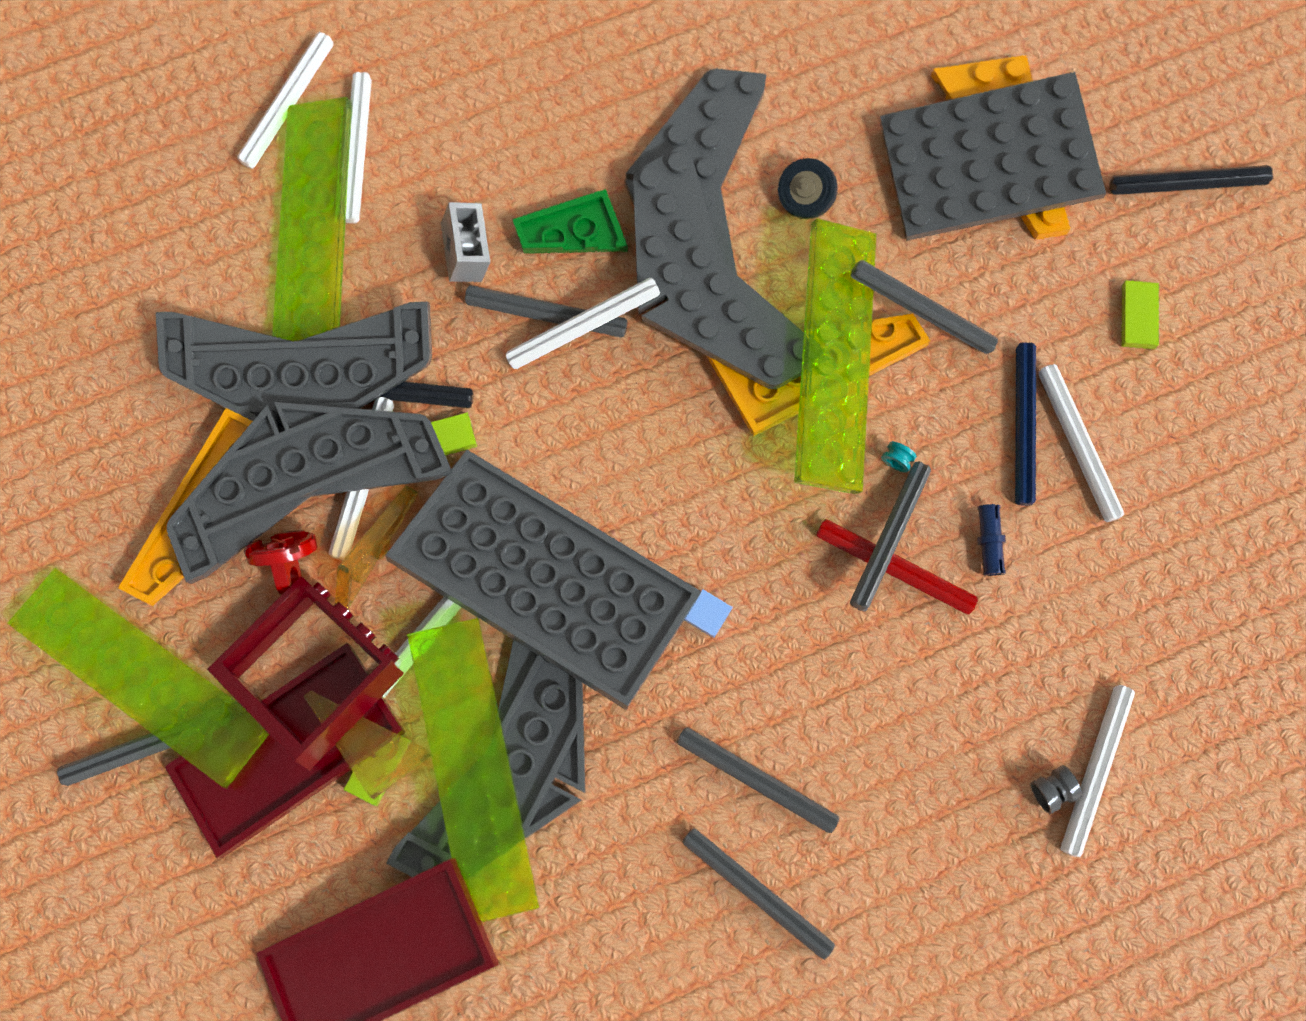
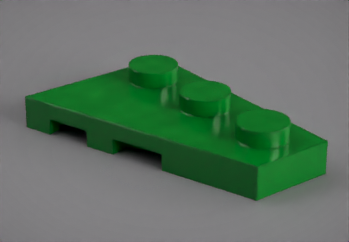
M606 189L512 219L524 254L628 252L626 240Z

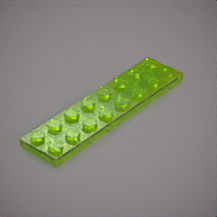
M347 97L289 105L287 110L273 337L289 341H300L340 327L352 102Z
M819 218L811 223L794 483L856 495L863 492L874 290L853 279L851 271L860 260H864L875 267L877 234Z
M57 568L53 569L7 623L224 788L229 786L269 735L241 704Z
M474 618L407 634L451 857L456 859L482 922L538 909L540 904L480 620L479 618Z

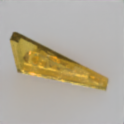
M406 485L338 566L335 604L339 601L347 609L350 608L378 560H381L388 552L391 544L390 540L415 501L418 491Z
M309 691L304 695V698L321 724L339 706L313 691ZM364 717L335 744L369 797L373 799L432 756L425 748Z

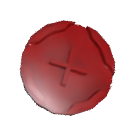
M304 530L288 531L274 534V536L270 537L271 542L265 544L262 543V539L255 540L244 549L246 562L252 566H271L276 589L282 595L301 577L298 559L316 551L318 545L315 534H309V532Z

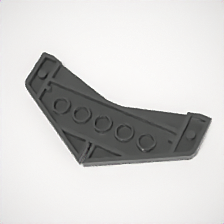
M711 69L704 74L626 172L625 186L634 204L633 177L635 172L642 166L684 144L692 156L724 263L737 275L721 187L752 117L764 96L766 74Z
M684 144L639 168L633 177L637 284L647 278H653L660 294L638 306V315L664 300L667 301L642 315V321L768 389H778L825 362L826 356L815 341L725 265L692 156Z
M409 302L394 307L392 310L300 341H289L181 313L156 312L159 369L165 377L252 421L268 405L272 410L280 433L285 431V428L274 402L360 409L427 368L432 360L430 302Z
M274 402L285 428V431L280 433L272 410L266 405L167 523V533L185 581L192 584L211 575L310 497L437 480L453 473L430 420L422 414Z
M513 640L492 741L488 750L411 832H408L395 846L386 864L414 877L438 864L455 858L465 881L582 801L552 784L555 778L586 794L583 683Z

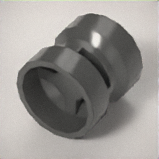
M1064 765L1054 769L1051 776L1047 778L1040 777L1030 783L1037 802L1049 815L1061 809L1062 803L1066 801L1072 803L1081 798L1083 794L1075 776Z

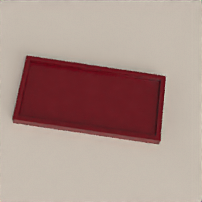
M346 643L263 699V702L304 742L369 676V673L352 646ZM382 696L309 771L296 762L245 711L164 767L216 858L222 859L404 734L405 730Z
M455 858L438 864L256 953L281 1021H382L499 965Z

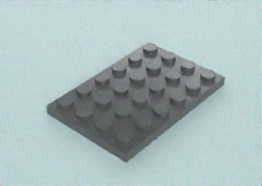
M1075 72L880 116L881 130L906 241L1105 197L1106 190Z

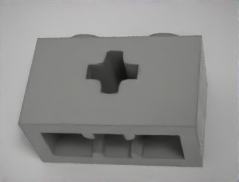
M449 202L441 221L449 282H482L491 262L482 203Z

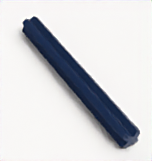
M1022 342L1016 347L1015 503L1020 506H1031L1036 501V345L1030 342Z

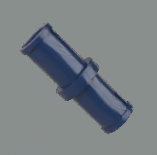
M987 504L977 507L981 535L977 538V542L982 547L983 576L1006 574L1003 544L1006 543V536L1002 535L1001 507L999 504Z

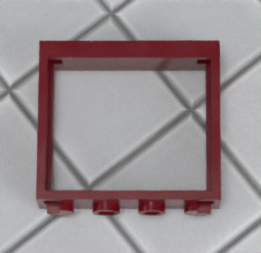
M301 576L207 670L296 762L310 771L404 673L395 665L399 657L385 644L378 649L372 643L376 636L362 622L355 627L349 621L354 615L339 601L333 606L327 600L331 594L319 582L312 586ZM315 603L379 665L303 742L240 676Z

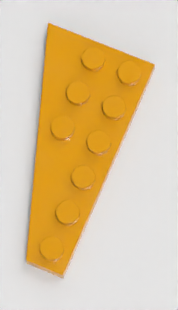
M1027 55L934 68L931 73L934 82L940 84L944 90L946 101L1033 81ZM1065 207L1020 216L1035 240L1064 236L1071 230Z
M914 313L874 319L873 322L852 325L850 323L839 325L838 328L821 330L819 328L803 331L818 344L826 356L825 362L778 389H768L708 356L707 358L754 437L929 345L930 339Z
M228 408L224 410L118 589L154 606L184 578L167 533V523L253 422L252 420Z

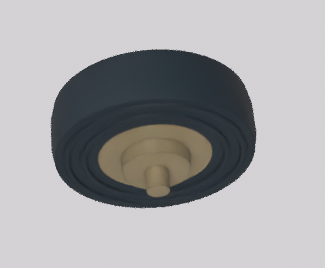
M804 158L791 163L783 171L778 183V196L782 206L787 212L801 219H813L826 213L834 204L838 191L837 180L830 167L822 161L813 158Z

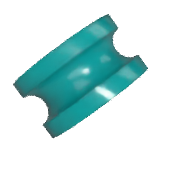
M890 442L887 446L889 452H884L881 459L885 464L897 471L908 472L911 468L909 462L915 461L916 453L899 442Z

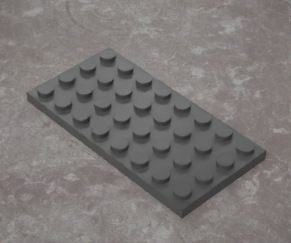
M466 450L451 469L453 473L444 478L385 555L386 561L627 710L702 591L469 450Z

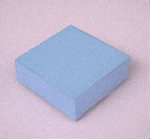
M702 589L701 595L684 621L710 637L715 638L733 607Z

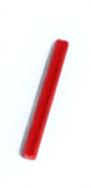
M828 519L821 523L817 531L818 538L868 563L876 546L875 543ZM893 554L886 573L965 614H970L975 609L978 602L977 596Z

